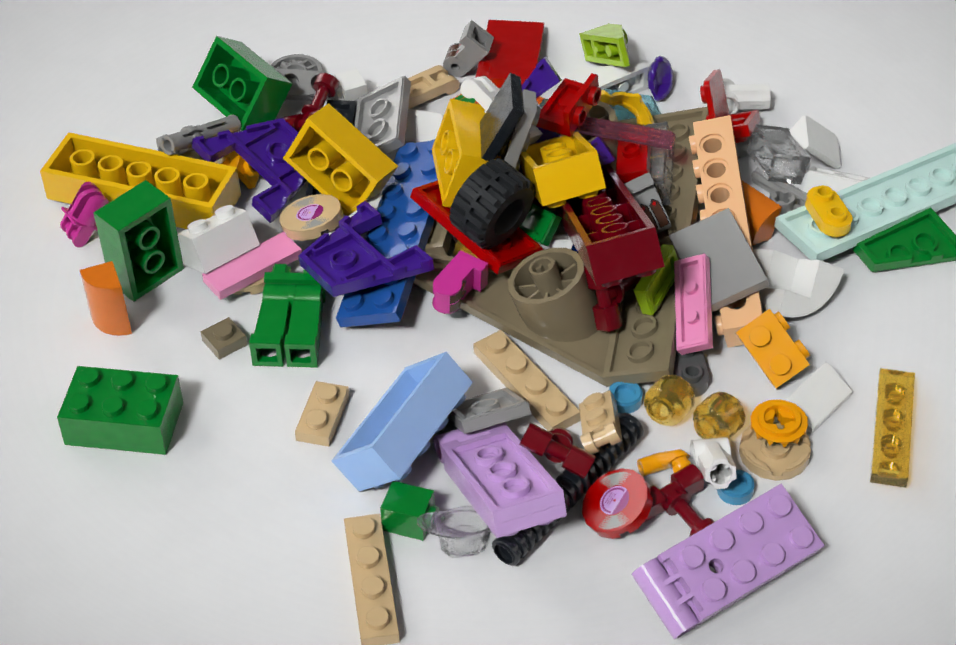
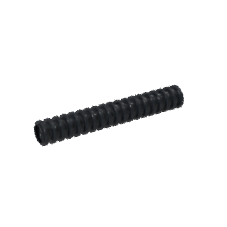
M620 413L619 422L622 441L615 445L608 443L599 447V452L593 454L596 456L584 479L566 469L556 478L555 481L564 492L566 513L587 493L591 485L599 477L603 476L604 473H607L617 460L643 436V427L634 416L628 413ZM562 518L556 519L547 525H537L521 530L513 536L496 538L492 542L495 555L505 564L516 566L520 562V558H524L528 551H531L535 544L549 532V529H552L556 522H559Z

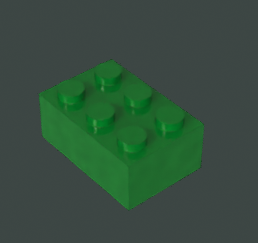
M216 36L192 88L226 117L229 115L237 116L241 123V130L244 131L248 125L275 120L293 83L244 43Z
M143 181L93 212L105 263L113 262L123 294L133 302L184 269L171 198L148 181Z
M77 366L57 416L64 445L166 455L184 403L178 375Z

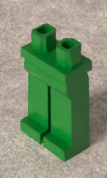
M275 264L272 272H265L264 275L265 285L255 332L254 334L251 333L249 341L252 365L283 367L286 355L287 367L318 368L323 303L326 302V290L305 270H303V273H292L291 267L287 264ZM264 348L276 349L277 355L266 357L261 352ZM297 349L310 350V356L304 358L297 357L294 353Z

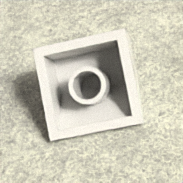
M232 205L217 209L215 215L206 220L199 219L191 222L187 226L188 229L178 234L183 265L204 274L260 245L248 212Z

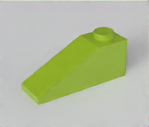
M608 23L579 33L586 61L619 67L630 66L626 45L628 37L622 25Z

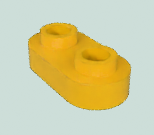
M824 185L811 188L807 192L805 207L820 231L831 237L847 235L850 232L853 218L837 192Z

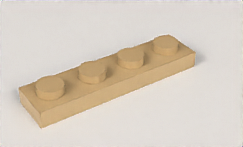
M502 330L473 344L474 354L505 387L529 403L531 414L547 431L555 427L566 429L580 421V410Z
M380 513L344 518L361 645L400 643Z

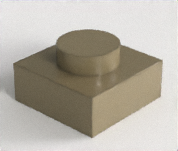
M230 317L200 331L202 341L219 360L248 345L246 335Z

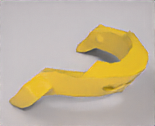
M601 90V102L608 103L612 107L620 105L628 109L635 115L637 124L644 126V130H649L651 138L659 140L663 136L665 131L654 124L653 117L640 94L622 91L610 94L605 90Z

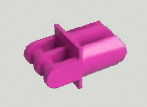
M85 182L81 185L69 208H61L65 215L60 223V228L66 232L67 237L72 240L75 247H83L88 242L93 231H97L93 212L109 203L102 192L91 182Z

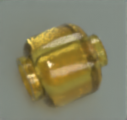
M673 374L664 375L659 378L644 396V407L647 414L652 420L664 426H674L681 422L695 404V393L691 385L682 377Z
M718 391L711 394L693 412L694 428L702 439L722 437L730 439L745 424L746 415L741 402L726 392Z

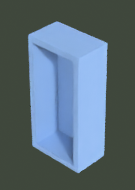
M447 352L405 367L332 459L333 464L359 492L373 487L378 489L392 481H402L412 471L410 465L413 461L428 450L431 445L429 440L432 436L447 425L449 421L447 416L450 412L465 401V392L473 382Z

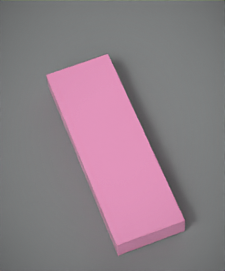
M282 232L206 274L203 273V282L222 300L264 278L265 272H272L275 264L288 265L298 260V255L302 253V250L292 239L287 237L285 232Z
M704 253L674 261L676 350L681 355L711 349L713 348L710 258Z

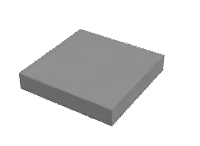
M506 387L465 399L459 407L450 412L447 418L461 432L467 434L531 415V411L526 400Z

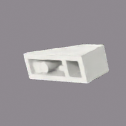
M646 63L630 64L627 67L613 65L584 67L564 74L560 78L562 81L567 78L584 83L590 74L593 73L598 75L599 88L601 90H605L610 94L621 91L635 94L648 89L647 75L649 66ZM560 81L558 84H556V89L558 88V86L561 84L562 81Z

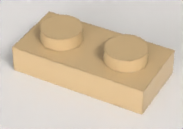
M315 381L295 430L296 441L330 446L349 398L348 386Z

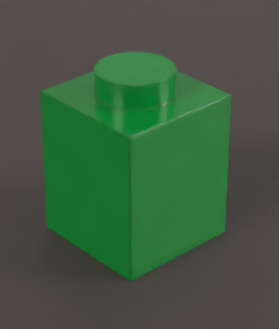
M392 481L380 507L383 531L424 541L429 527L434 528L439 517V507L435 506L434 490Z

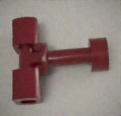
M328 73L318 74L313 84L316 94L312 103L303 106L302 114L286 116L283 119L299 133L307 118L323 108L327 98L335 96L339 87L338 79Z
M584 266L588 289L596 291L598 304L593 306L592 309L597 330L609 332L620 328L623 324L618 303L623 301L625 292L633 288L635 289L642 277H636V275L622 279L620 284L612 287L596 286L587 268Z
M530 422L519 443L520 446L541 457L544 454L548 460L554 463L563 462L562 468L583 479L586 477L596 457L575 446L571 433L563 427H555L547 431Z
M689 464L671 475V483L661 489L654 485L650 486L653 506L648 518L644 522L664 511L671 516L678 514L692 529L689 537L714 523L712 518L702 519L689 505L691 496L704 489V477L694 464Z

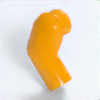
M682 449L659 452L638 459L637 467L643 477L669 468H673L675 473L691 464L689 461L690 455Z

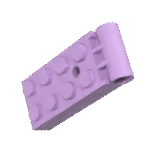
M505 422L467 434L456 429L433 437L437 457L441 463H444L445 471L496 538L513 536L521 530L537 525H547L556 519L567 516L563 489L531 452L519 445L520 440Z
M781 483L662 552L656 558L637 568L631 575L675 640L812 557L824 547V544ZM709 566L713 567L716 573L712 572Z

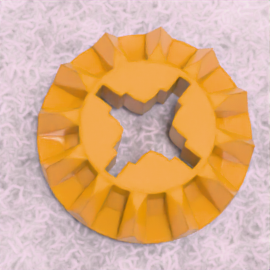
M778 399L768 400L756 406L751 414L750 429L755 430L757 439H766L769 446L776 442L785 448L789 442L798 444L800 438L806 435L808 427L807 416L799 406L792 402ZM775 417H777L781 425H784L783 429H778L777 425L773 424Z

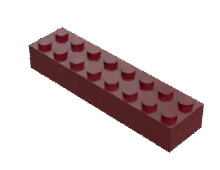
M608 163L601 165L606 185L605 189L598 190V194L593 197L580 199L577 196L567 199L566 204L555 207L557 215L562 217V225L595 285H602L603 287L618 285L622 282V279L634 275L636 277H647L656 273V269L665 267L654 224Z

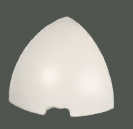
M753 249V253L770 285L759 291L762 307L766 311L770 309L773 314L779 311L783 317H802L821 308L834 294L844 272V269L821 260L797 259L776 250Z

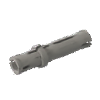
M229 115L228 117L196 127L192 125L185 126L180 132L164 135L160 142L161 148L167 155H172L185 149L191 151L194 150L192 148L193 138L204 136V139L217 137L218 132L226 130L235 133L241 130V123L237 116Z

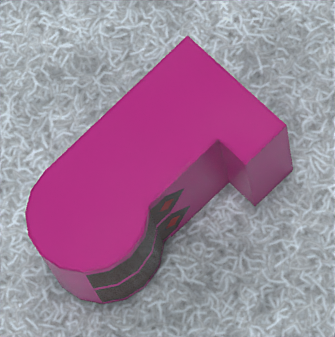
M460 250L433 281L434 297L432 305L434 309L443 314L454 313L459 310L461 300L472 289L481 292L488 284V263Z

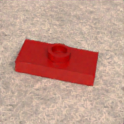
M649 130L618 136L616 174L621 181L627 183L641 175L650 173L651 136Z

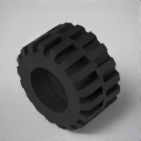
M500 158L492 159L475 170L460 187L450 208L449 218L451 224L482 249H491L494 246H498L508 239L527 217L535 198V185L505 160Z

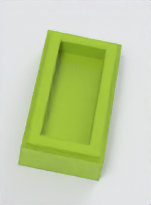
M662 244L660 248L665 267L656 269V273L653 275L642 277L634 289L642 314L653 316L675 281L674 261L678 260L673 245Z

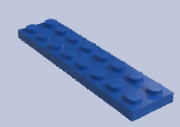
M435 139L417 143L409 142L397 150L393 162L398 167L384 186L381 194L383 201L377 209L381 214L382 224L371 229L366 240L386 259L415 245H418L423 251L425 250L435 219L412 200L410 196L413 188L438 180L432 154ZM416 275L344 294L335 318L340 328L400 322Z

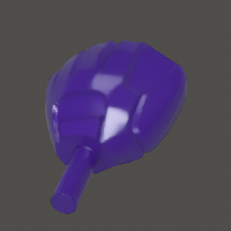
M658 56L650 65L647 80L648 88L651 90L654 99L661 101L668 96L672 89L673 72L667 58Z

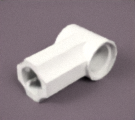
M723 78L729 114H735L738 110L770 109L771 90L769 84H735L732 80Z
M722 437L691 440V464H694L701 471L705 481L710 482L715 489L728 488L729 484L737 479L736 465L731 458L729 439Z

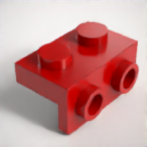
M591 73L584 83L565 78L541 109L536 126L571 137L577 127L583 125L590 109L600 101L602 91L599 88L598 75Z

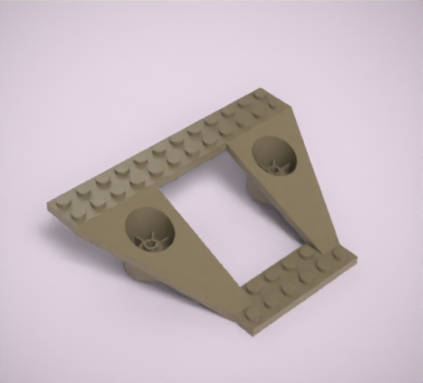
M599 101L596 106L590 109L583 125L578 126L574 132L578 131L588 142H591L600 135L616 157L613 162L609 163L616 172L618 136L644 131V126L637 124L636 118L618 120L615 110L608 103ZM708 107L652 115L654 124L665 132L659 140L651 138L650 175L662 201L661 204L671 223V228L657 234L660 247L662 244L672 245L669 235L696 223L699 205L696 185L702 184L701 178H695L692 160H697L698 155H692L689 136L695 135L693 122L706 120V116L709 115ZM434 220L424 250L433 258L434 269L416 275L414 280L415 285L432 294L434 279L454 258L453 256H447L453 235L436 220ZM549 248L538 251L523 259L515 268L498 275L488 267V284L481 292L472 289L461 300L460 309L606 387L616 382L636 384L672 380L676 357L675 281L653 316L642 314L634 288L625 292L623 301L618 303L623 325L609 332L600 331L596 328L592 309L593 306L598 304L596 291L588 289L584 270L585 265L576 251L568 248Z

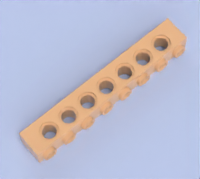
M731 116L693 122L695 135L689 136L692 155H698L697 160H692L695 178H701L702 184L696 185L699 204L705 203V209L699 210L701 220L729 208L753 252ZM759 291L720 308L721 315L715 316L718 336H725L727 348L743 345L735 333L763 314Z

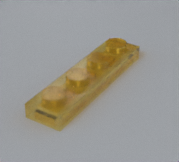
M883 368L879 370L870 472L871 483L907 487L915 373Z

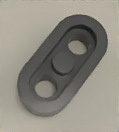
M676 350L672 380L675 390L685 397H699L708 389L709 373L702 351L681 355Z

